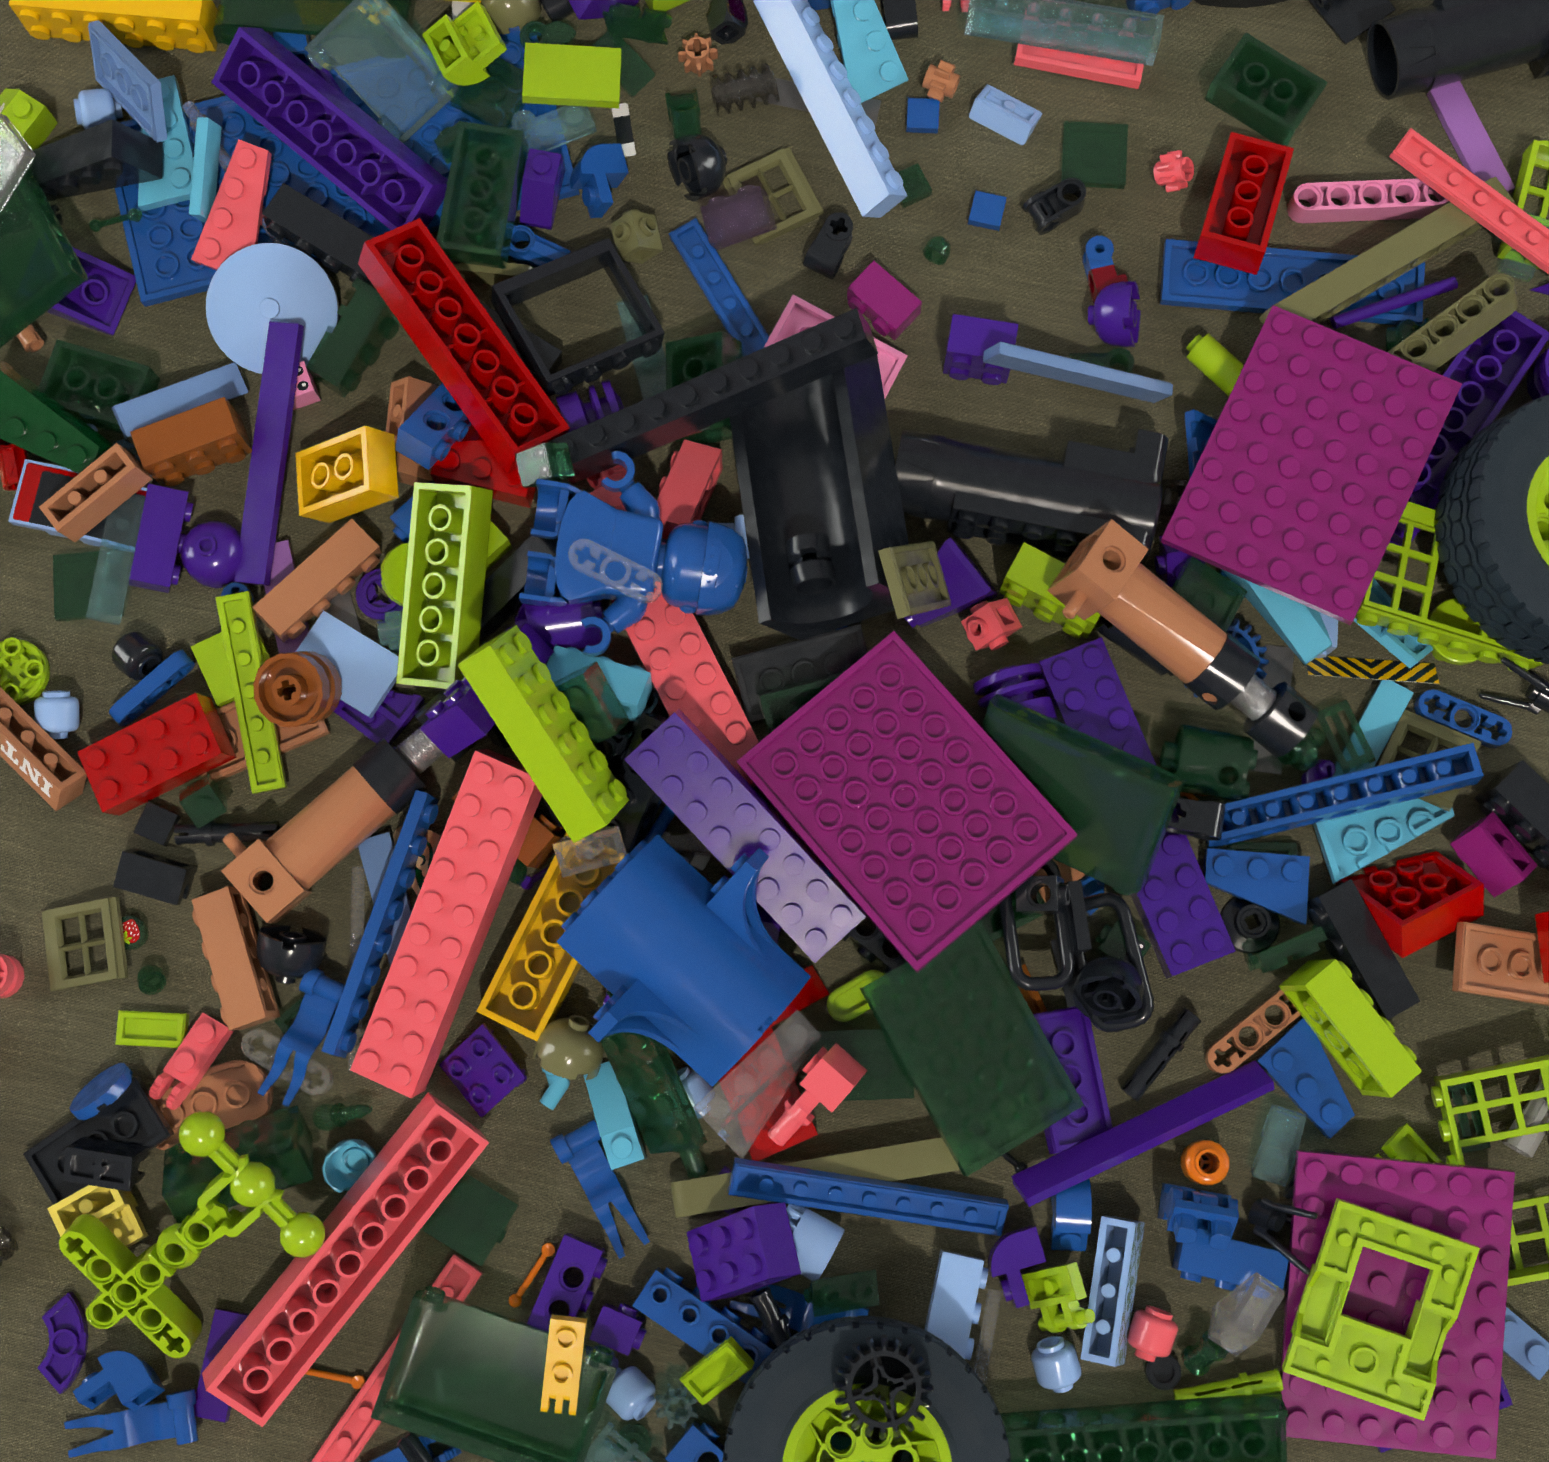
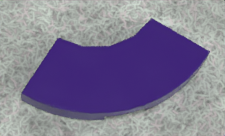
M68 1292L42 1316L48 1328L49 1346L46 1357L38 1366V1370L59 1394L64 1393L78 1376L88 1347L86 1317L81 1304L73 1292Z

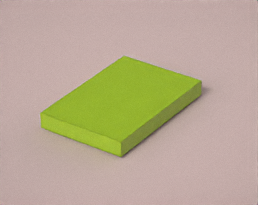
M525 42L522 103L619 109L621 48Z

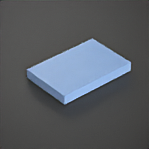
M324 610L296 650V652L314 651L326 656L336 666L341 678L342 695L340 700L370 719L396 683L399 656Z

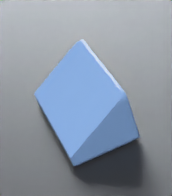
M987 84L975 98L969 118L1019 145H1024L1043 113Z

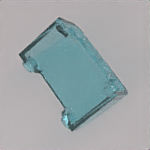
M353 0L304 48L309 53L307 55L309 60L316 68L320 70L324 68L328 71L334 69L379 118L377 123L402 143H405L448 103L460 88V85L453 84L443 77L429 47L387 0Z

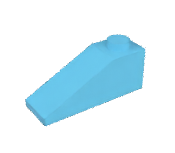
M616 1060L601 1064L596 1077L586 1080L588 1074H585L584 1079L610 1168L614 1170L646 1159L647 1156Z

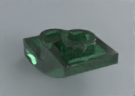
M611 28L592 45L594 47L621 48L620 85L631 98L656 76L640 56Z

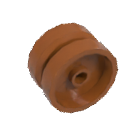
M314 651L279 653L267 659L258 669L253 683L254 699L260 712L270 722L282 727L314 724L328 718L338 707L342 695L341 678L336 666L326 656Z

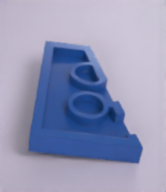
M1205 849L1203 875L1207 885L1262 906L1268 911L1290 918L1301 925H1306L1310 856Z
M1303 1017L1255 1060L1326 1138H1332L1355 1116L1317 1035Z

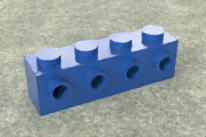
M658 1267L632 1306L704 1356L732 1336L755 1362L752 1369L739 1378L740 1381L746 1384L757 1367L773 1351L774 1346L769 1344L771 1340L769 1335H765L762 1330L755 1326L750 1331L739 1323L742 1317L726 1306L721 1311L711 1304V1301L701 1302L697 1286L692 1291L681 1283L684 1277L669 1267H666L664 1271Z

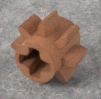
M695 33L694 37L688 41L682 40L684 51L678 52L679 62H685V73L692 71L698 77H701L702 73L707 70H714L712 60L718 58V52L716 48H711L712 40L710 37L704 39Z
M940 60L938 66L930 64L922 84L923 88L929 90L927 94L929 98L936 99L941 103L944 96L953 98L961 75L954 73L956 69L954 64Z

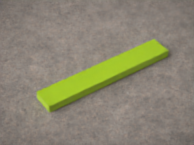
M245 591L215 597L252 794L287 788L276 724L270 722L260 712L254 699L253 683L258 669L264 664L255 612L252 608L251 592Z

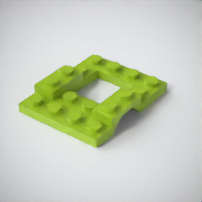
M1336 1198L1316 1263H1312L1291 1328L1292 1338L1282 1365L1283 1372L1425 1421L1436 1386L1438 1359L1446 1335L1458 1318L1480 1248L1477 1245ZM1363 1247L1430 1269L1421 1299H1416L1405 1335L1342 1314Z

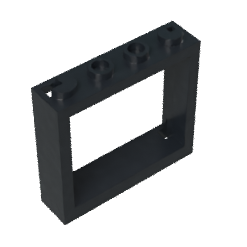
M609 238L492 285L491 302L534 378L548 397L554 394L563 395L570 391L573 386L584 381L587 383L593 382L600 378L603 373L612 369L621 370L627 367L631 361L642 356L644 358L651 357L662 347L665 332ZM604 268L643 335L550 374L512 306Z

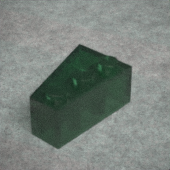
M356 277L352 285L357 290L349 305L346 307L341 304L337 311V314L342 316L332 333L325 332L306 366L313 378L344 398L349 391L352 392L359 386L362 373L368 365L372 366L378 360L381 347L387 339L391 340L397 334L400 322L377 290Z

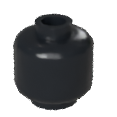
M138 631L130 632L119 638L112 651V661L115 666L126 676L136 681L145 678L163 660V652L158 644L147 635Z

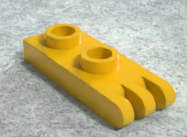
M551 1315L540 1412H548L550 1399H556L555 1413L562 1414L564 1400L570 1401L568 1407L569 1415L576 1416L587 1318Z

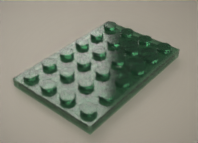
M981 920L975 923L918 973L915 972L908 962H905L860 988L963 1176L972 1174L1084 1106L1018 986L1011 979L1008 968Z

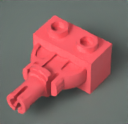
M837 1043L829 1051L823 1046L802 1069L807 1076L801 1081L800 1085L806 1091L798 1100H795L793 1097L787 1099L784 1103L786 1111L768 1132L770 1139L777 1145L784 1146L802 1125L808 1126L815 1117L811 1114V1111L819 1102L832 1113L868 1071Z

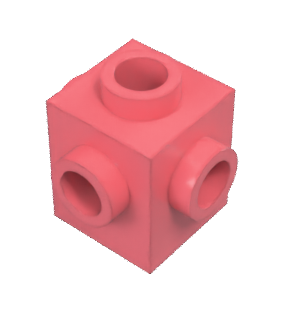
M1008 598L989 603L988 601H983L970 609L972 614L961 621L967 638L973 644L976 651L987 647L991 651L997 650L1009 643L1008 636L1022 628Z

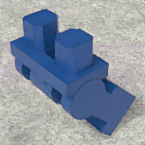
M1162 1183L1157 1218L1167 1220V1231L1174 1232L1177 1242L1190 1244L1195 1242L1196 1236L1209 1238V1245L1213 1249L1225 1251L1228 1248L1229 1242H1231L1239 1219L1238 1200L1231 1198V1195L1203 1190L1196 1192V1189Z

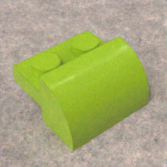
M479 1L475 2L454 21L445 14L422 34L443 77L449 82L461 86L474 85L490 77L485 67L507 50L486 8Z

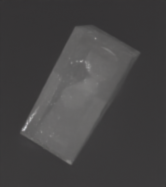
M618 826L603 827L575 843L572 842L568 835L552 844L562 877L619 863L627 855Z
M1254 1273L1212 1306L1208 1338L1237 1357L1259 1340L1283 1300L1285 1291L1259 1273Z

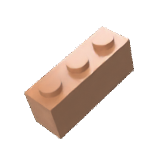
M410 376L391 382L386 432L394 434L395 448L398 428L439 387L438 385ZM395 450L398 482L414 486V482L427 483L432 481V476L430 475L432 467L428 470Z
M116 443L39 506V508L57 532L76 543L151 481L152 478L133 454Z

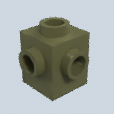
M631 209L625 211L622 217L610 224L616 250L622 261L643 264L663 251L655 214Z

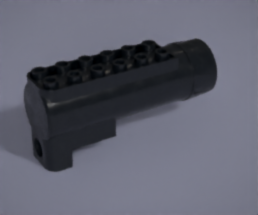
M1434 0L1427 7L1412 8L1398 15L1375 20L1368 29L1366 43L1367 60L1374 85L1383 98L1390 100L1409 94L1429 92L1432 89L1527 63H1530L1534 79L1549 76V0Z
M903 429L895 465L903 513L925 519L948 521L947 532H952L959 538L970 539L978 537L986 539L988 543L994 545H1004L1005 543L1019 545L1020 549L1025 542L1039 550L1050 551L1054 556L1061 558L1070 557L1083 539L1112 519L1149 549L1140 562L1144 565L1151 552V545L1161 507L1162 479L1169 439L1161 433L1138 429L1134 447H1130L1129 452L1068 441L1062 459L1059 460L945 437V435L920 433Z

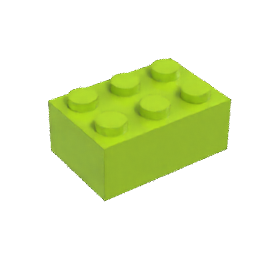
M1024 542L1004 578L999 593L1004 595V599L1008 598L1011 605L1016 607L1024 605L1033 610V615L1047 623H1050L1052 620L1063 626L1062 630L1068 635L1075 638L1082 636L1087 639L1100 614L1096 612L1086 620L1081 619L1077 614L1074 619L1066 618L1062 613L1065 605L1047 591L1065 563Z

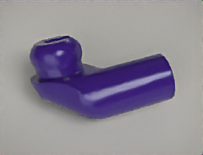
M1324 759L1316 761L1303 773L1301 778L1302 785L1334 776L1336 772L1335 764L1330 760Z

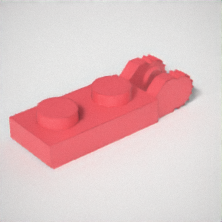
M202 1012L162 1070L164 1072L155 1079L148 1095L155 1100L160 1099L176 1079L180 1083L174 1086L165 1105L171 1110L180 1107L192 1089L195 1090L233 1034V1031H229L227 1026Z

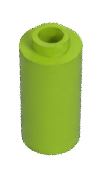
M1209 333L1204 337L1198 334L1186 347L1189 351L1186 358L1226 395L1230 396L1244 364Z

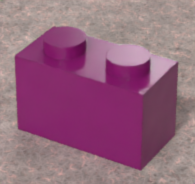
M875 261L847 288L849 307L851 309L857 308L862 315L864 314L872 321V326L882 336L888 335L894 341L921 313L922 301Z
M1491 812L1463 830L1450 843L1457 856L1467 864L1478 880L1484 883V888L1494 898L1524 881L1537 867L1534 860L1494 812Z

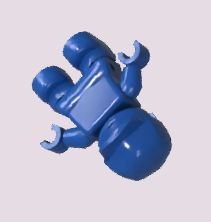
M620 451L611 452L614 464L622 465L626 469V475L619 481H613L606 477L601 481V485L608 491L622 493L619 498L626 511L618 510L586 491H582L568 483L537 479L536 481L538 500L534 527L531 529L530 534L532 537L558 538L556 556L553 557L548 553L528 551L524 593H520L519 599L523 604L557 607L567 605L568 601L569 604H582L602 599L615 600L603 612L604 617L602 619L586 617L581 620L585 629L596 627L603 634L602 641L599 644L585 646L582 653L587 656L603 654L610 645L611 633L613 631L620 633L642 619L648 602L653 599L655 582L661 583L662 596L669 605L678 607L687 614L696 612L695 615L708 616L722 614L733 609L740 599L747 577V549L744 539L734 529L712 521H709V524L702 520H695L692 524H679L669 533L667 542H661L663 523L660 520L658 501L640 482L635 484L634 463L626 453Z

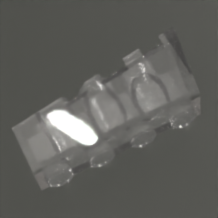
M796 1010L693 1107L741 1159L745 1157L819 1042L821 1034Z

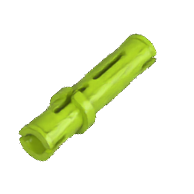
M1276 1368L1251 1375L1242 1372L1238 1373L1236 1378L1182 1389H1173L1177 1410L1182 1412L1184 1410L1243 1398L1245 1402L1252 1401L1253 1396L1283 1391V1383L1280 1372Z

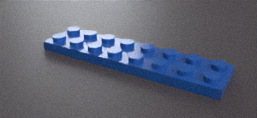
M1166 239L1163 251L1160 305L1263 314L1276 303L1358 255L1267 247L1258 273L1255 275L1193 258L1198 241ZM1425 262L1335 315L1424 286ZM1423 300L1358 322L1419 327L1423 320Z

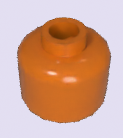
M1196 1140L1183 1150L1181 1168L1184 1175L1191 1182L1198 1185L1212 1186L1220 1183L1226 1177L1230 1168L1229 1157L1226 1150L1219 1143L1212 1140Z

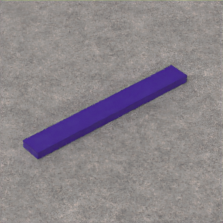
M269 322L240 535L242 554L234 582L270 586L304 326L298 323Z
M1254 1060L1012 1175L1013 1185L1028 1207L1275 1090L1274 1082Z

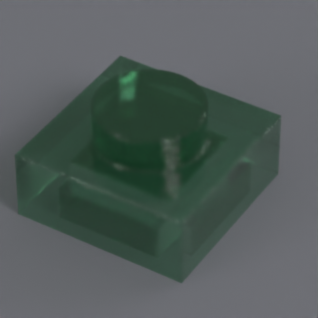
M460 121L454 126L442 130L438 137L434 139L439 155L446 164H449L473 146L467 130Z
M918 163L898 172L908 195L900 202L903 209L932 195V188Z

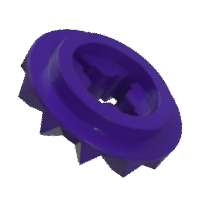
M375 569L364 575L358 583L356 601L360 610L369 618L386 622L387 619L398 617L403 607L391 599L389 600L391 603L389 605L382 600L375 601L378 597L375 585L382 588V571H380L381 569Z

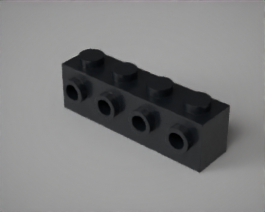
M642 713L641 717H638L633 724V737L629 747L624 750L620 757L619 765L621 768L616 778L624 785L629 801L607 826L596 831L593 836L627 854H630L647 836L662 801L624 760L668 719L657 713Z
M1352 879L1334 886L1307 902L1309 919L1321 931L1325 939L1327 951L1337 961L1343 962L1352 973V981L1358 988L1363 989L1369 994L1374 1002L1372 1007L1379 1016L1389 1020L1421 1002Z

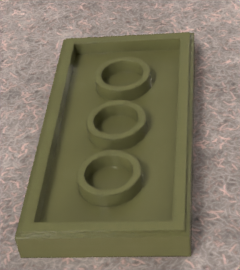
M933 541L878 550L897 619L951 606L949 592Z

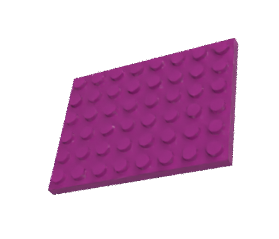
M1273 305L1163 534L1161 543L1351 625L1462 383Z
M895 631L736 761L737 765L916 973L1069 845L1078 835Z
M1296 1150L1292 1206L1317 1213V1218L1310 1219L1292 1215L1289 1251L1309 1269H1311L1312 1263H1316L1336 1198L1477 1245L1480 1250L1458 1318L1446 1335L1438 1359L1436 1386L1425 1421L1283 1372L1282 1365L1292 1338L1291 1328L1309 1274H1304L1289 1261L1280 1373L1283 1391L1279 1392L1276 1429L1278 1436L1496 1459L1515 1181L1514 1171ZM1363 1247L1342 1314L1405 1335L1416 1299H1421L1430 1269Z

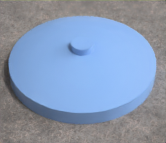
M261 243L235 252L217 269L207 291L206 318L215 342L225 355L239 366L262 374L269 322L298 323L304 326L299 362L304 361L309 367L326 352L333 341L339 321V302L330 277L312 257L288 245Z

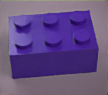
M785 1202L752 1206L686 1232L701 1302L735 1297L801 1274Z

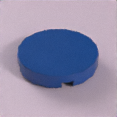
M118 1063L107 1068L92 1079L76 1095L69 1107L70 1111L78 1120H87L96 1116L100 1112L97 1109L98 1106L104 1103L107 1106L114 1103L125 1092L132 1082L133 1072L125 1063Z

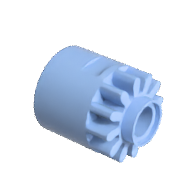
M788 1204L786 1209L801 1275L817 1283L845 1229L807 1207Z

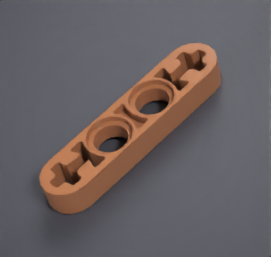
M1281 988L1206 1050L1205 1063L1211 1071L1218 1074L1233 1071L1301 1015L1293 1004L1290 1007L1295 1011L1291 1014L1288 1005L1279 999L1280 996H1283L1285 1001L1289 1000ZM1271 1005L1278 1006L1283 1012V1019L1278 1025L1270 1024L1265 1018V1011ZM1244 1027H1251L1257 1034L1255 1044L1250 1047L1244 1046L1239 1040V1032ZM1231 1038L1234 1047L1243 1054L1239 1057L1237 1051L1231 1053L1226 1058L1229 1063L1227 1067L1224 1064L1216 1065L1214 1060H1216L1217 1055L1214 1052L1216 1050L1224 1052L1232 1047L1231 1044L1227 1043V1040Z

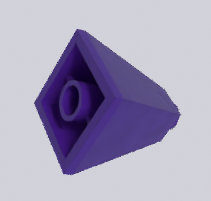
M951 537L944 542L938 551V557L952 604L944 608L904 617L912 628L916 625L924 627L998 596V593L970 557Z

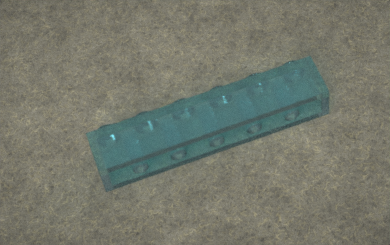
M970 0L964 35L1153 66L1161 40L1164 15L1074 0Z

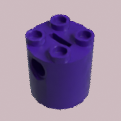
M568 601L567 605L561 607L522 604L517 615L514 617L515 625L518 628L527 622L552 650L555 645L583 650L586 645L595 646L599 644L603 638V634L598 628L589 627L585 629L581 623V620L586 617H597L600 619L604 617V609L600 601L582 604H569Z

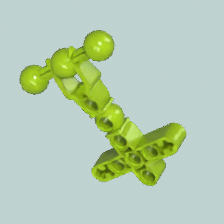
M198 1111L187 1116L181 1123L179 1143L192 1156H209L223 1172L207 1185L198 1198V1207L192 1215L186 1216L182 1223H176L165 1228L158 1236L157 1243L150 1246L138 1257L98 1218L89 1214H82L73 1221L61 1236L59 1247L64 1256L100 1290L86 1309V1317L91 1325L99 1329H108L126 1315L166 1355L172 1358H182L188 1354L202 1331V1324L200 1319L163 1283L167 1277H171L177 1269H183L196 1262L202 1249L224 1235L237 1237L258 1219L263 1211L281 1228L280 1244L293 1257L306 1258L318 1252L324 1244L325 1226L320 1218L312 1213H296L282 1199L284 1190L275 1188V1176L271 1169L261 1162H249L248 1154L239 1156L224 1141L225 1126L221 1119L212 1112ZM229 1183L230 1194L234 1200L243 1207H249L245 1211L239 1212L236 1209L228 1211L227 1205L218 1202L221 1195L220 1191Z

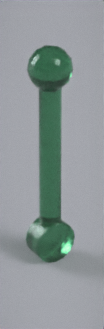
M131 208L128 214L102 221L93 219L90 221L89 227L92 231L98 232L102 227L128 220L139 222L142 218V212L139 209Z

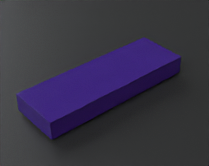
M221 1308L215 1309L196 1391L195 1417L224 1423L229 1420L231 1406L206 1391L202 1372L249 1314Z

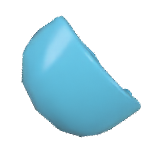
M345 1139L338 1142L325 1156L322 1167L325 1182L338 1193L349 1191L377 1156L376 1151L360 1139Z

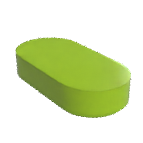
M866 971L837 988L829 995L827 1000L828 1013L836 1021L849 1022L882 1003L890 993V982L886 975L880 971Z

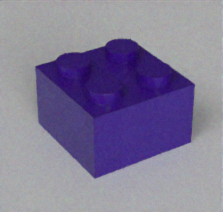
M953 314L943 374H949L951 378L956 380H967L968 378L981 379L983 383L988 385L1007 383L1010 369L983 363V355L986 349L999 342L1015 345L1019 324Z

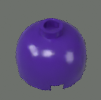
M1136 281L1116 282L1104 287L1097 294L1095 305H1089L1088 307L1089 325H1095L1098 337L1110 346L1135 347V343H1138L1141 310H1137V304L1134 301L1140 299Z
M219 521L202 522L192 528L183 539L180 550L182 563L188 574L201 585L216 589L222 588L223 585L231 582L234 583L235 572L240 564L242 554L241 533L229 524Z

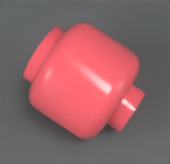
M1146 1305L1145 1310L1141 1309L1134 1313L1127 1335V1342L1136 1349L1135 1356L1146 1361L1155 1362L1156 1357L1164 1358L1170 1355L1178 1332V1326L1172 1320L1173 1315L1150 1305Z

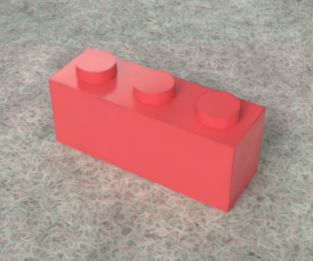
M684 439L680 450L673 453L670 462L671 470L668 477L663 476L658 491L659 497L657 499L660 508V520L663 523V539L667 540L669 533L679 524H692L695 520H701L723 470L722 449Z

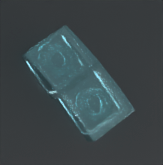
M1272 1104L1260 1133L1262 1143L1250 1170L1253 1177L1286 1187L1296 1159V1150L1300 1146L1306 1121L1305 1114Z

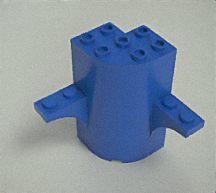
M657 834L648 844L642 840L630 854L628 853L616 865L615 871L582 901L581 907L562 924L561 927L565 932L556 942L613 994L593 1016L598 1022L588 1032L598 1043L609 1035L621 1032L636 1033L652 1038L675 1052L713 1087L757 1042L766 1029L776 1021L811 976L773 941L760 919L756 904V884L759 873L769 858L765 852L758 848L751 857L744 853L730 868L735 874L730 879L724 875L713 886Z

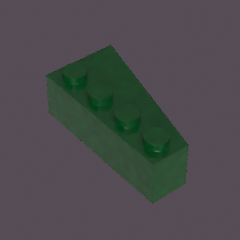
M0 361V439L77 473H81L113 446L112 443L81 419L75 418L66 411L63 405L45 395L33 382L19 375L11 365L5 361Z

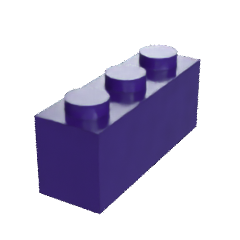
M148 483L129 577V586L169 593L170 585L178 584L181 566L174 564L176 554L181 553L183 539L187 535L181 533L183 521L190 522L193 503L187 502L189 492Z

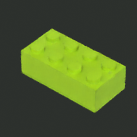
M1336 959L1307 961L1282 982L1279 987L1362 1095L1392 1098L1422 1072L1415 1062L1417 1060L1416 1055L1408 1046L1399 1042L1394 1035L1395 1029L1386 1018L1379 1016L1372 1007L1374 1005L1372 998L1366 991L1355 985L1351 979V971L1343 962Z

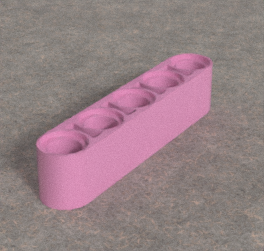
M1418 178L1316 182L1301 184L1297 187L1287 205V213L1297 223L1422 219L1446 205L1449 201ZM1428 194L1436 196L1439 202L1431 200ZM1396 196H1401L1405 198L1407 203H1402L1398 201ZM1363 197L1371 198L1375 204L1367 203ZM1331 199H1338L1342 202L1343 205H1336L1331 201ZM1299 200L1308 201L1311 207L1301 205Z

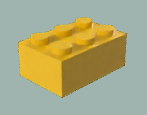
M362 426L295 453L299 516L331 523L399 498L394 434L369 426Z

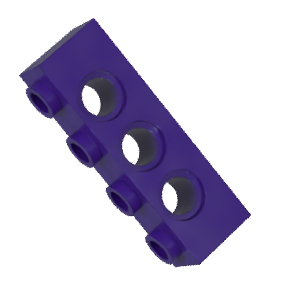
M570 1233L564 1234L508 1369L543 1384L547 1352L539 1348L538 1338L541 1334H549L550 1318L553 1314L552 1304L556 1300L565 1301L569 1306V1316L578 1317L580 1310L587 1312L594 1296V1292L589 1291L594 1277L601 1278L608 1259L603 1257L605 1248ZM574 1266L581 1269L584 1275L581 1285L573 1286L567 1282L566 1271L569 1267Z

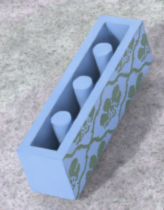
M1101 1216L1088 1309H1092L1095 1313V1320L1085 1327L1081 1360L1113 1367L1125 1364L1128 1344L1127 1335L1131 1324L1145 1222L1116 1216Z

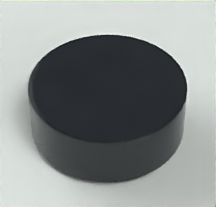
M1173 1356L1156 1357L1155 1362L1146 1361L1144 1372L1146 1379L1152 1386L1160 1390H1169L1179 1383L1181 1379V1366Z

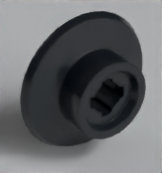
M1235 896L1228 900L1221 910L1220 915L1235 950L1248 954L1259 953L1269 948L1275 942L1280 930L1278 913H1273L1262 906ZM1253 915L1258 926L1250 930L1245 922V918Z

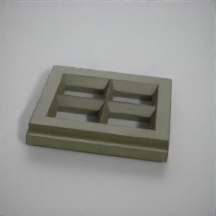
M790 147L783 148L726 175L727 177L724 178L722 183L754 246L762 245L824 214ZM779 165L789 185L773 192L763 172ZM758 175L768 195L752 203L742 182ZM793 191L803 211L787 218L777 197ZM771 201L781 221L765 228L755 208Z
M1404 710L1378 766L1393 763L1398 751L1411 757L1422 755L1401 746L1408 731L1432 740L1426 754L1435 752L1438 743L1448 748L1474 743L1477 752L1481 741L1413 712ZM1460 788L1418 799L1450 812Z
M119 897L104 898L42 911L50 992L128 978ZM102 912L104 937L88 940L85 915ZM78 917L81 942L65 945L62 920ZM105 944L108 969L91 972L88 947ZM82 948L85 973L68 977L65 952Z

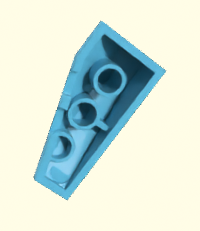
M1221 569L1304 665L1332 646V641L1318 611Z

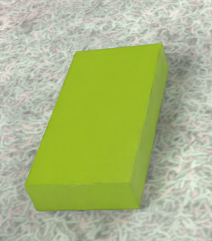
M119 1010L115 1045L178 1048L188 1034L190 1014Z
M730 1336L686 1370L679 1380L703 1406L751 1370L755 1362L735 1339Z

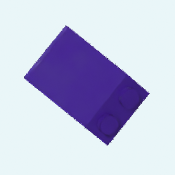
M43 234L16 299L47 313L113 336L136 279L133 274Z

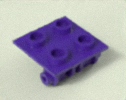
M484 1023L439 1064L481 1118L515 1087H519L527 1080L525 1069L521 1070L512 1059L513 1054H508L505 1050L507 1047L500 1044L493 1035L494 1031L492 1029L489 1030Z

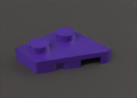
M390 690L371 719L341 700L333 712L377 744L384 738L392 745L414 717L413 714L421 708L426 700L420 695H407Z

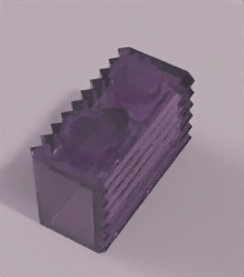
M747 185L741 187L736 195H731L730 197L717 196L711 198L706 206L700 207L711 246L720 250L777 229L769 196L760 186Z

